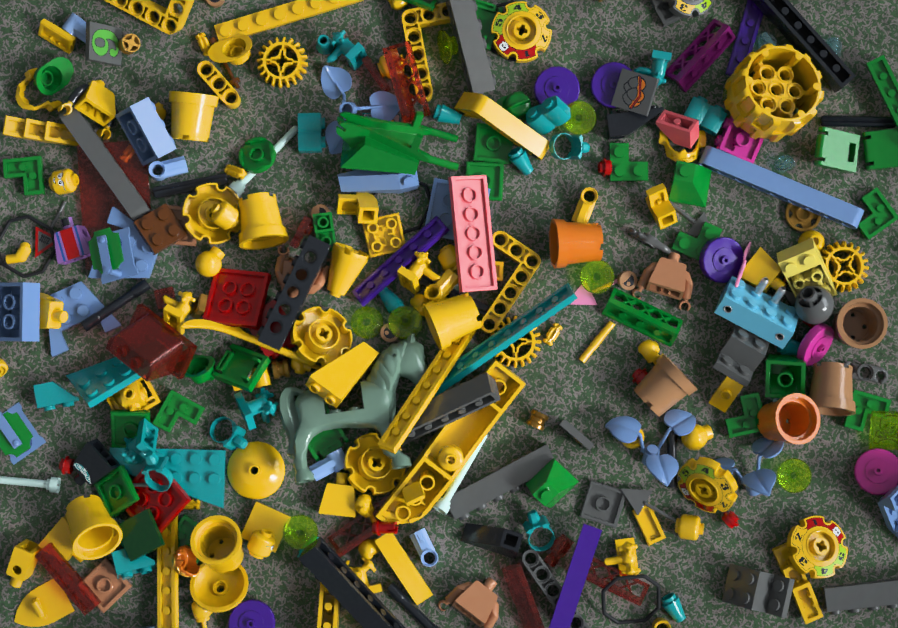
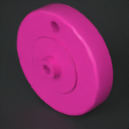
M826 323L815 325L805 335L798 348L797 358L806 361L807 367L819 362L827 353L834 338L833 328Z
M880 448L870 449L861 454L854 468L855 480L859 487L872 495H885L890 489L898 485V458L890 451Z

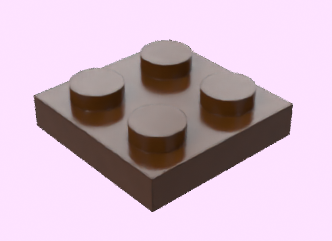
M166 203L133 222L134 227L153 255L158 254L187 236V233Z

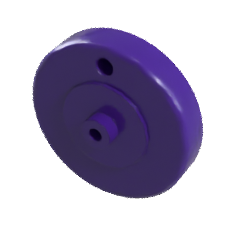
M609 62L600 66L595 71L590 87L594 99L600 105L607 108H618L612 106L611 103L622 68L632 71L629 67L619 62Z
M560 66L549 67L542 71L534 85V96L539 105L545 99L557 96L571 108L576 103L580 93L579 81L575 74L569 69Z
M728 237L712 238L703 246L700 252V269L709 280L727 283L732 276H738L743 262V250L734 239Z
M257 599L242 601L233 608L228 619V628H275L276 625L275 615L270 606Z

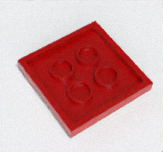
M221 268L219 273L213 276L202 319L226 326L259 329L271 280L270 273Z
M155 470L149 471L150 478L157 484H169L168 479ZM140 472L132 483H146L144 480L145 475ZM173 478L170 488L164 492L155 491L150 487H135L140 499L125 511L130 517H133L146 509H150L160 533H162L192 499Z

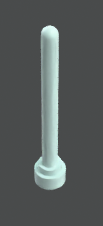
M293 126L274 145L276 154L298 132L297 126ZM247 172L244 179L237 180L236 182L233 181L229 188L240 197L245 192V185L256 174Z
M487 435L455 477L443 498H440L433 506L439 513L447 515L450 509V500L485 442Z
M0 476V484L46 488V490L52 493H59L61 478L51 477V479L38 480Z

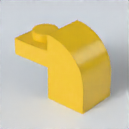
M661 183L646 190V203L660 230L678 222L676 211L668 199L665 185Z
M356 192V195L338 194L336 211L337 214L356 215L358 223L377 224L379 206L377 199L370 193Z

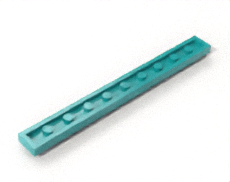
M569 283L460 357L434 397L443 393L466 375L475 371L479 366L492 359L502 350L508 348L515 341L576 300L577 296Z

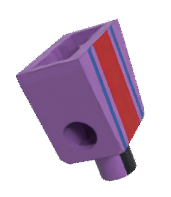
M72 217L62 219L63 230L54 233L57 263L67 265L90 257L88 241L91 240V237L86 227L81 225L74 226Z

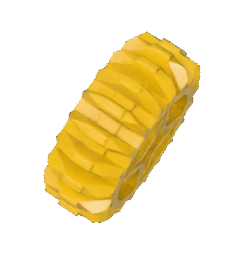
M276 37V43L273 44L269 40V47L266 45L262 46L265 52L259 51V56L263 58L257 59V63L261 64L257 66V69L262 71L260 73L261 77H266V83L272 80L271 85L273 87L278 82L279 88L283 87V83L286 84L287 88H290V81L296 85L295 78L302 80L303 78L300 73H307L302 67H308V63L305 62L308 57L307 55H302L305 49H299V42L294 44V40L291 38L287 43L286 37H283L282 42H280L278 37ZM280 49L279 54L276 57H271L269 59L270 55L274 51ZM286 50L294 52L298 61L288 58ZM284 56L285 62L287 63H284L281 69V66L278 62H281ZM267 65L277 67L279 75L272 74L268 70ZM296 67L291 74L285 76L287 69Z
M842 241L841 244L834 242L833 246L829 244L827 250L823 249L821 251L822 259L835 289L837 290L838 288L839 293L844 292V289L847 292H850L852 288L857 289L858 284L864 283L862 278L868 276L863 272L869 269L868 266H864L868 259H862L865 252L858 253L860 247L857 246L853 249L852 242L848 246L846 241ZM835 252H846L849 254L844 259L833 256ZM829 260L831 261L830 263L834 267L832 275L830 274L828 267ZM853 260H855L857 265L856 273L851 266ZM846 262L844 266L845 269L840 271V264ZM842 274L852 278L849 282H841L836 279Z
M509 317L506 318L507 324H505V323L502 321V322L500 323V325H501L502 327H501V328L498 327V328L496 329V331L501 330L503 327H505L506 325H508L509 323H511L510 318H509ZM537 327L528 332L531 339H518L525 342L518 344L516 352L514 344L510 345L512 357L506 355L503 351L494 357L497 358L500 355L502 357L499 361L500 363H503L504 359L507 360V367L510 366V362H514V368H517V362H520L521 367H524L525 363L523 360L525 359L530 364L532 361L529 356L531 355L533 358H536L537 355L533 351H540V348L535 346V344H541V340H535V337H539L540 333H533ZM531 345L526 355L518 357L521 346Z

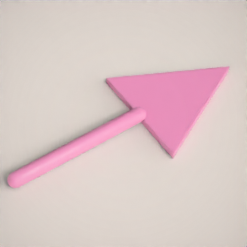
M749 242L744 250L743 262L734 285L735 288L739 285L747 263L751 242Z
M617 279L592 291L585 280L575 292L577 299L570 305H597L592 294L616 284Z

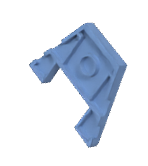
M112 207L107 223L120 228L130 227L129 237L134 263L138 269L137 275L126 277L125 279L150 278L158 254L153 255L134 227V221L117 208ZM92 265L88 277L92 279L101 278L102 274L100 271L93 270Z
M82 281L50 295L63 301V311L68 313L67 321L61 323L59 329H49L52 357L69 350L62 331L79 324L93 313L105 307ZM112 314L101 321L105 333L122 326Z

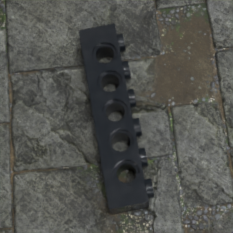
M309 235L308 239H303L300 245L302 251L299 256L296 255L291 264L294 268L291 274L287 272L283 280L285 286L282 291L278 290L274 298L276 304L274 308L270 307L266 314L267 323L265 326L261 325L257 336H259L258 341L279 351L331 248L330 244ZM308 252H313L316 255V259L311 263L305 261V255ZM299 270L307 272V277L304 280L297 279L296 273ZM291 287H296L299 291L298 295L294 298L288 296V290ZM283 304L290 307V312L287 315H281L279 312V308ZM274 322L281 324V330L278 333L271 331V324Z

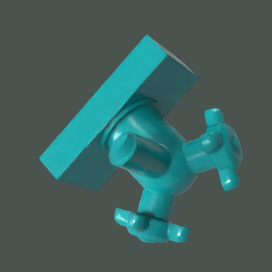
M345 30L333 32L331 44L334 45L336 43V48L325 60L331 63L343 54L349 66L356 71L368 59L364 47L359 42L354 45L349 38H343V35L346 33Z
M653 50L650 58L652 60V67L639 66L634 69V72L659 79L658 86L665 84L666 79L663 78L667 63L671 61L672 53Z
M263 387L260 393L255 395L256 399L248 402L245 401L241 392L234 394L238 409L249 430L257 428L253 418L254 415L260 413L262 420L269 423L271 422L269 413L275 416L277 406L279 405L278 402L272 403L270 400L268 401L274 394Z
M145 418L139 422L137 436L129 439L124 438L126 442L124 451L128 453H121L123 462L136 465L135 455L138 454L145 459L147 452H156L159 429Z

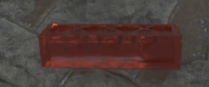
M410 40L383 48L403 122L413 121L416 113L414 109L416 102L422 104L424 117L431 115ZM406 47L407 56L405 59L399 56L397 48ZM405 65L412 68L413 73L411 77L404 74L403 69ZM411 83L418 88L416 96L409 91Z
M391 493L373 505L374 509L379 506L381 509ZM359 515L328 537L340 558L373 535L372 523H366L367 518H364V522L359 521L363 518L362 515ZM355 523L363 524L362 533L359 535L350 534L351 526ZM365 525H370V527L365 530ZM339 534L347 535L346 544L339 548L333 538ZM350 536L355 537L351 541H349Z
M52 542L35 555L84 615H87L101 603V600Z
M593 557L592 561L599 565L593 566V563H591L589 571L592 570L593 574L588 572L586 580L604 588L609 583L605 581L606 579L610 578V581H612L614 576L627 575H623L621 570L610 565L607 566L604 562ZM605 567L609 576L604 578L597 577L595 568ZM630 579L634 582L629 583L628 580H625L626 585L618 587L613 584L607 590L641 606L650 585L639 579ZM638 583L644 586L640 597L632 594L631 585Z
M520 562L501 568L523 628H544Z

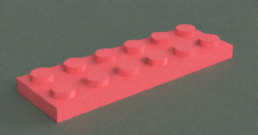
M487 175L448 177L459 293L497 290Z

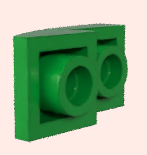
M332 212L313 214L316 238L330 244L329 252H331L334 243H336Z

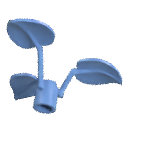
M323 66L321 72L322 89L326 96L331 99H337L342 95V104L339 107L340 113L345 111L356 114L357 110L371 109V116L373 118L391 121L403 107L398 97L386 91L373 93L369 99L371 106L357 107L353 102H346V94L344 92L348 91L352 86L350 74L345 69L339 67ZM337 120L331 122L325 131L330 154L342 153L343 139L336 132V126L341 127Z
M669 410L664 416V423L669 428L659 445L651 444L647 447H644L643 437L639 432L641 424L636 419L629 416H619L607 422L605 428L617 440L623 443H632L636 441L637 436L639 437L640 451L643 453L642 463L658 481L668 486L677 474L679 464L671 455H660V449L672 430L678 436H685L691 433L696 425V418L684 410Z
M765 437L756 440L752 444L751 449L754 454H759L757 456L756 471H752L744 475V477H742L737 468H733L735 466L734 460L722 457L715 459V461L721 464L722 469L729 470L731 474L733 472L737 474L741 484L745 485L748 495L757 496L763 494L770 496L776 482V474L770 469H760L761 458L763 456L770 459L777 456L783 449L784 441L768 440Z

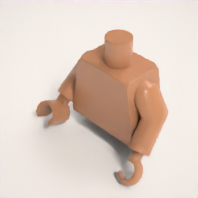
M279 246V257H277L274 271L277 281L281 285V290H283L285 286L283 280L287 272L291 274L294 268L291 266L294 258L289 256L290 250L288 247L286 253H281L282 247ZM330 266L321 267L308 295L315 294L324 286L329 277ZM299 270L296 273L297 279L304 280L307 277V272ZM291 287L288 290V296L291 298L296 297L299 293L296 287Z
M671 252L668 259L661 257L658 262H653L646 267L637 283L638 288L632 291V296L635 297L634 292H642L643 289L681 300L678 303V308L681 310V305L687 303L686 311L690 310L691 305L688 300L691 299L693 281L690 273L686 271V264L679 262L680 255L676 252Z
M488 577L483 584L476 580L474 583L468 581L457 585L445 597L446 600L439 601L438 608L441 611H445L446 609H442L440 604H452L454 608L479 627L493 628L499 616L498 596L492 592L497 583Z

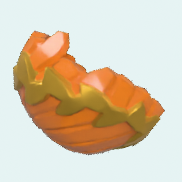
M186 545L180 546L173 554L172 566L179 575L195 577L200 569L191 547Z

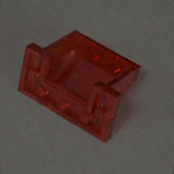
M142 303L137 305L129 325L109 339L106 349L145 381H151L170 374L178 380L184 378L197 346Z

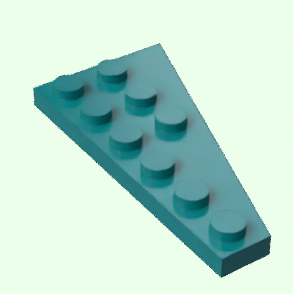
M172 335L66 376L87 405L92 408L191 346L184 336L180 338L178 335Z
M110 447L109 452L121 465L125 466L130 475L137 476L147 464L145 459L138 454L135 455L136 465L123 462L121 453H128L124 451L125 448ZM156 449L155 454L158 457H170L165 468L172 473L173 478L188 496L224 508L226 450Z

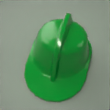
M65 57L52 59L45 65L37 68L34 73L33 85L44 95L55 94L69 84L74 73L73 64Z
M522 91L511 93L496 101L498 105L520 121L526 120V113L532 108L530 98Z
M196 354L179 358L174 363L173 372L178 376L188 377L195 384L213 381L215 379L212 376L215 359L212 356Z

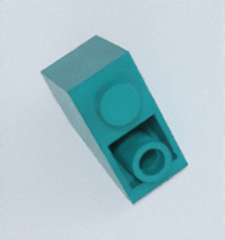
M57 382L33 385L37 408H44V411L55 410L57 405H63V408L74 406V402L79 401L78 396Z
M125 549L111 552L117 579L122 578V580L132 578L133 574L141 573L144 575L151 573L152 569H155V560L146 555L131 562Z

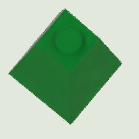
M676 161L668 199L671 202L706 208L712 170L698 164Z
M769 354L766 359L765 397L782 398L793 393L805 395L806 361L790 355Z
M553 458L526 485L531 494L545 507L552 508L579 481Z

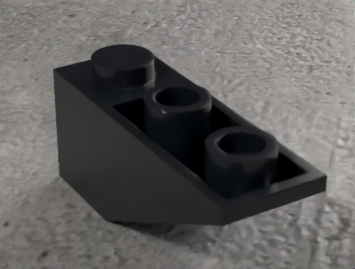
M652 105L648 116L632 111L622 113L620 110L610 111L605 117L608 140L629 137L660 115L664 107L658 108V105Z
M466 523L460 541L516 559L523 534L505 528Z

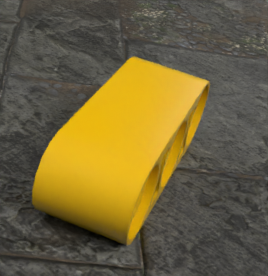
M210 61L200 62L197 66V72L201 79L229 109L239 107L241 98L232 85ZM206 67L211 68V72L208 75L202 74L203 69ZM218 81L224 82L223 87L220 89L214 87ZM229 96H236V100L233 103L227 102Z

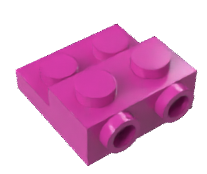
M732 116L726 117L721 126L724 129L722 135L716 137L714 145L721 151L754 163L764 138H757L755 140L749 137V133L734 125Z

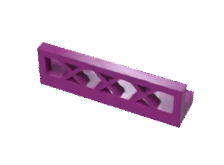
M713 19L666 70L665 76L675 81L682 91L687 92L736 39L730 26ZM716 26L720 28L717 32L711 33ZM707 41L704 46L698 47L701 42ZM694 54V57L691 60L686 61V58L689 55ZM682 68L677 75L673 74L676 69Z

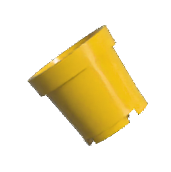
M169 91V102H171V137L173 139L209 142L214 109L218 106L219 97L191 92Z
M259 192L247 195L248 199L243 200L241 197L238 200L241 233L238 235L240 248L260 250L282 245L289 240L287 229L282 224L275 194L269 196V192Z
M468 292L438 302L430 301L422 304L427 325L440 350L451 346V343L482 328V321H477L476 318L479 315L478 309L471 295L468 296Z
M90 495L87 498L80 496L67 505L65 517L71 532L70 542L73 552L78 558L84 560L99 559L110 554L119 546L123 537L122 530L118 523L111 518L100 497L96 495Z
M214 515L203 519L194 528L190 539L191 550L203 564L208 565L217 573L233 571L240 566L244 557L242 535L238 525L232 519L222 515Z

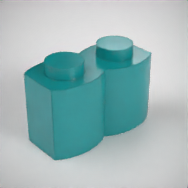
M557 96L545 99L541 105L530 108L526 113L527 124L540 135L549 133L556 126L563 125L571 118L570 108Z
M698 96L692 98L684 116L699 120V129L716 136L727 113L724 112L725 109L721 106H711L708 104L707 99Z
M298 113L299 153H322V148H326V137L322 136V129L326 128L325 118H322L321 113Z

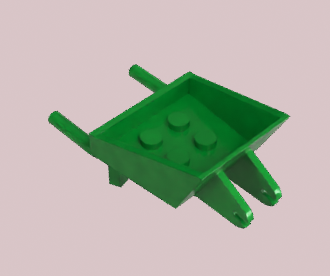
M345 111L340 113L343 118L337 116V122L341 127L336 126V132L343 139L340 168L415 175L420 160L451 170H458L459 163L431 156L420 149L423 135H431L455 143L458 140V135L421 125L424 117L422 111H416L412 124L386 121L369 116L364 117Z

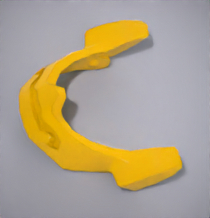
M37 68L25 72L26 78L17 85L15 96L21 108L32 111L46 108L51 112L62 105L60 101H46L39 106L30 105L28 99L24 97V91L29 82L34 79V73Z
M661 129L659 144L665 146L668 158L675 162L683 161L690 163L698 158L700 148L706 146V133L704 130H700L698 142H696L695 149L691 152H687L685 149H682L680 152L675 151L670 146L668 137Z

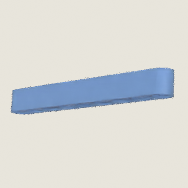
M705 146L698 163L700 166H707V169L851 229L858 228L864 210L711 146Z

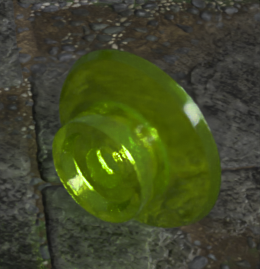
M440 30L437 36V45L443 63L448 64L451 61L452 55L458 53V44L454 36H448L444 30Z
M584 101L570 103L568 107L570 108L571 118L564 123L565 128L575 135H584L590 132L596 122V113L593 107ZM576 115L581 116L580 122L576 121Z
M603 260L587 262L581 269L580 281L588 292L594 294L604 293L610 289L614 282V272L612 267ZM598 274L600 280H595L593 275Z
M370 306L357 309L351 317L353 332L364 339L377 336L383 327L381 313ZM365 319L370 320V324L368 326H365L363 324V321Z
M410 306L396 308L388 319L390 331L401 339H407L412 332L416 336L423 324L420 313ZM407 319L409 322L403 323L402 320Z
M791 458L785 460L778 468V483L787 492H802L811 482V470L800 459ZM792 472H795L796 474L795 479H792L790 477V474Z
M295 515L285 523L283 536L291 547L304 549L317 539L318 528L312 518L306 515ZM302 530L304 534L299 536L297 531Z

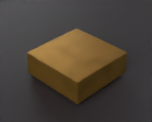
M201 293L195 300L192 318L199 319L205 312L208 295Z

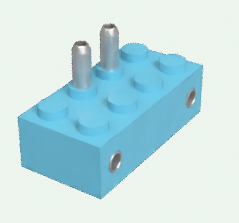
M732 276L720 295L714 313L783 349L793 336L799 318L794 307L780 301L786 292V288L783 286L779 287L774 296L771 297L763 292L769 282L768 278H762L756 288L741 279L738 287L735 288L734 285L737 278Z

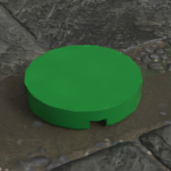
M254 137L247 140L243 148H240L238 159L240 165L247 172L259 174L267 171L273 165L276 159V150L274 145L266 138Z

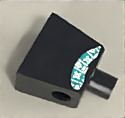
M96 438L85 444L74 461L73 468L78 472L74 477V481L80 486L85 482L88 485H93L121 464Z

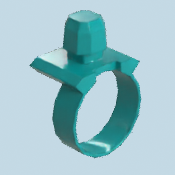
M558 133L552 136L549 142V151L558 160L581 159L582 153H587L590 150V145L587 142H583L581 134ZM561 134L565 135L569 142H571V152L565 158H560L554 149L555 140Z
M219 417L212 422L209 433L213 441L222 444L223 447L231 451L235 450L236 447L240 449L246 448L248 442L244 438L246 434L245 429L239 427L233 420L227 417ZM230 420L233 426L231 437L228 440L218 442L214 435L216 425L220 421Z
M153 451L146 453L145 461L147 464L141 474L145 475L144 480L151 489L164 492L173 483L172 473L165 468L170 457H158ZM155 470L168 479L169 484H157L150 478L149 471Z
M531 510L527 513L528 521L523 523L527 533V541L535 551H546L554 544L555 536L553 530L549 526L550 524L546 516H539L536 510ZM539 527L547 528L552 532L551 540L543 547L534 546L529 541L533 530Z

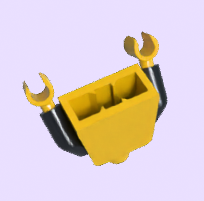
M102 80L91 81L89 84L84 83L76 87L67 98L68 102L58 107V112L65 107L66 113L64 116L72 112V105H75L74 108L104 127L103 129H98L96 134L101 137L104 133L103 140L109 139L111 137L109 129L113 127L116 121L115 115L119 113L115 104L114 93L105 88V83Z

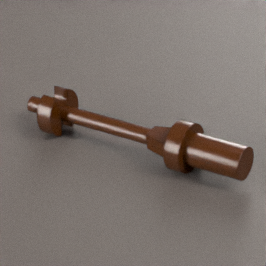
M215 37L208 40L211 46L217 42ZM224 62L223 65L232 79L229 83L232 86L235 85L236 89H239V77L235 78L227 62Z

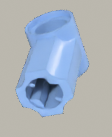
M72 12L61 28L86 43V22Z
M181 156L161 162H152L149 166V173L154 180L162 181L165 178L188 173V167L185 157ZM157 167L163 168V172L160 175H154V170Z
M342 448L328 454L326 458L309 467L314 473L316 481L344 468L345 453Z
M425 528L409 535L423 565L427 567L436 565L439 557ZM428 552L435 555V561L431 564L426 563L424 560V556Z

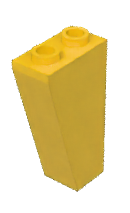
M362 342L312 373L305 385L311 392L322 397L327 404L337 408L370 368L379 352L367 343Z
M320 582L317 628H339L340 602Z

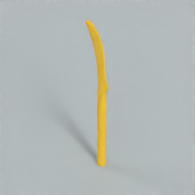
M192 319L181 326V329L202 328L226 333L313 366L303 361L296 352L284 347L280 351L258 341V337L244 332L240 327L226 326L204 319Z

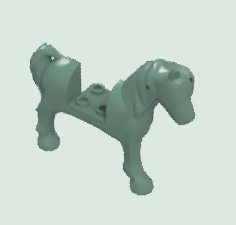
M412 332L406 340L392 343L380 353L370 371V375L365 381L361 382L364 409L351 407L349 411L341 412L340 409H336L326 414L324 399L318 394L311 392L309 389L302 390L296 387L284 389L278 402L281 424L289 440L287 455L294 457L295 483H308L315 480L314 473L307 466V449L310 441L317 434L339 428H373L379 431L381 437L383 436L395 416L396 388L399 378H407L417 385L428 368L425 363L424 346L415 340V333ZM299 395L296 401H294V396ZM382 449L383 454L392 460V469H404L412 466L410 457L403 454L400 450L394 454Z

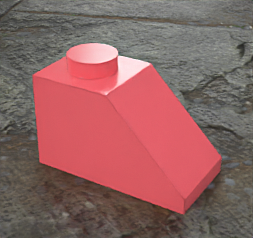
M665 109L656 120V125L674 144L691 149L699 138V120Z

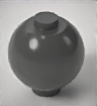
M807 286L799 292L795 299V311L802 321L808 324H821L831 317L834 311V299L830 292L823 287Z

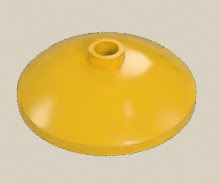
M259 441L248 442L245 449L237 448L231 455L227 466V475L231 486L238 494L249 499H263L275 493L281 486L285 476V464L282 456L273 446ZM253 467L258 468L257 474L251 472Z
M202 563L199 573L195 577H191L190 593L194 602L200 608L209 612H225L240 604L246 596L249 586L248 576L241 564L233 571L217 573L208 565ZM220 588L224 589L223 592H218Z

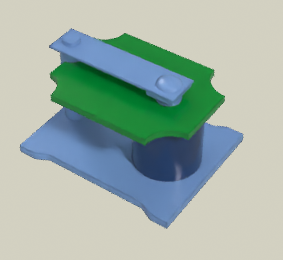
M110 227L95 231L93 238L88 241L93 270H99L102 274V284L138 274L129 237L130 227L113 232Z
M19 402L4 413L0 411V448L5 456H10L13 465L46 443L45 439L39 436L22 411V406Z

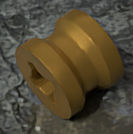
M135 34L125 35L118 43L120 51L126 55L133 54L141 45L140 39Z
M288 358L282 361L272 360L274 379H279L281 376L290 377Z
M532 409L531 417L526 421V424L543 431L544 423L548 421L549 417Z

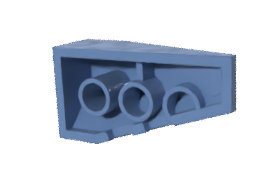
M354 170L337 174L341 192L400 194L419 189L417 171L415 175L369 170Z

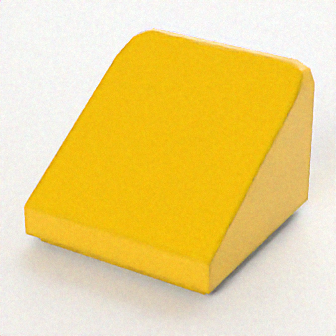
M419 481L402 488L407 506L425 498V492Z

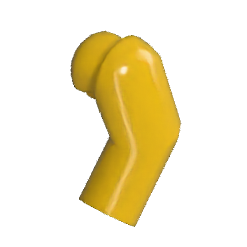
M22 242L16 254L6 255V263L25 262L31 253L30 244Z

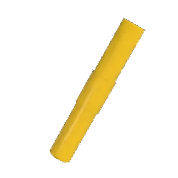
M608 321L579 357L582 363L588 360L615 326L613 322Z

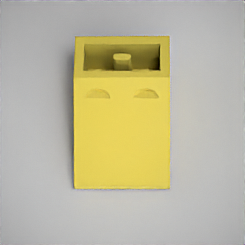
M813 238L777 253L778 264L795 298L807 286H820L828 290L832 297L838 295Z

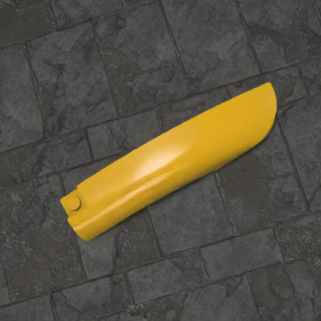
M494 359L484 373L487 372L496 380L501 400L439 428L375 517L384 522L397 521V525L413 523L423 518L452 484L478 445L526 383L514 372ZM445 445H456L463 452V464L456 471H446L439 464L438 454ZM419 481L425 492V498L407 506L402 488Z

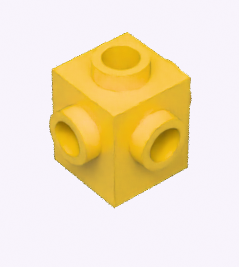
M136 380L119 391V404L127 410L137 411L141 409V406L147 405L145 400L148 398L147 391L140 381Z

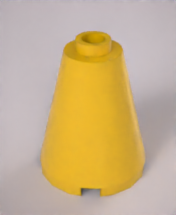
M338 242L334 243L327 289L330 291L329 294L338 298L341 295L345 296L368 262L370 255L361 250L357 251L349 245Z

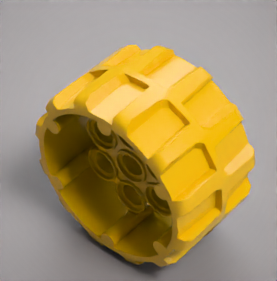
M772 43L764 44L756 52H750L725 83V89L727 90V99L724 101L725 108L730 111L734 119V125L749 133V137L755 140L757 138L769 139L770 142H778L786 135H794L817 114L815 107L824 98V91H821L820 82L822 75L820 70L817 71L812 64L811 57L806 53L802 54L795 50L792 45L774 46ZM754 71L753 77H750L749 75ZM795 108H798V112L793 115L792 112Z

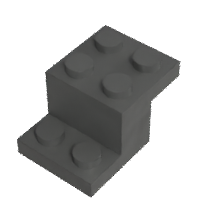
M734 324L731 333L719 349L713 368L747 387L753 372L765 357L770 342Z
M730 563L722 602L787 618L795 579Z

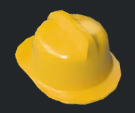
M237 35L220 40L210 46L208 56L217 63L229 62L233 65H241L251 57L252 40L247 35Z

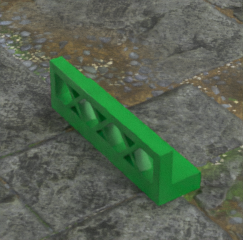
M882 55L865 65L898 129V82L885 56Z
M615 287L602 312L603 315L669 347L672 346L683 323V320ZM615 295L622 298L623 302L614 299ZM633 305L639 306L641 310L635 309ZM650 313L657 315L658 318L652 317ZM670 321L676 324V328L670 326L667 322Z

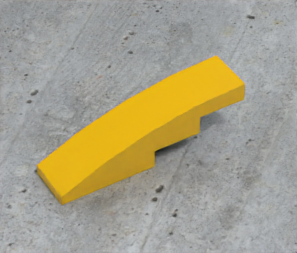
M5 116L2 135L80 147L65 124Z
M384 534L375 540L378 548L416 605L433 595L394 534Z
M786 543L773 548V554L783 577L795 579L792 597L804 623L808 624L824 617L806 575L799 573L789 560V555L792 553L791 549L786 547Z

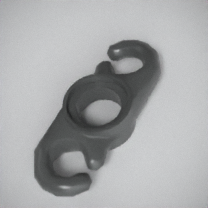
M634 228L628 229L631 236L642 244L650 245L649 248H656L666 254L671 253L667 245L651 234L645 232L643 234Z
M849 361L844 362L845 368L850 365ZM851 363L853 367L852 379L877 383L876 374L882 372L884 377L879 381L880 384H884L888 380V372L883 367ZM862 367H866L870 371L867 378H863L860 375Z

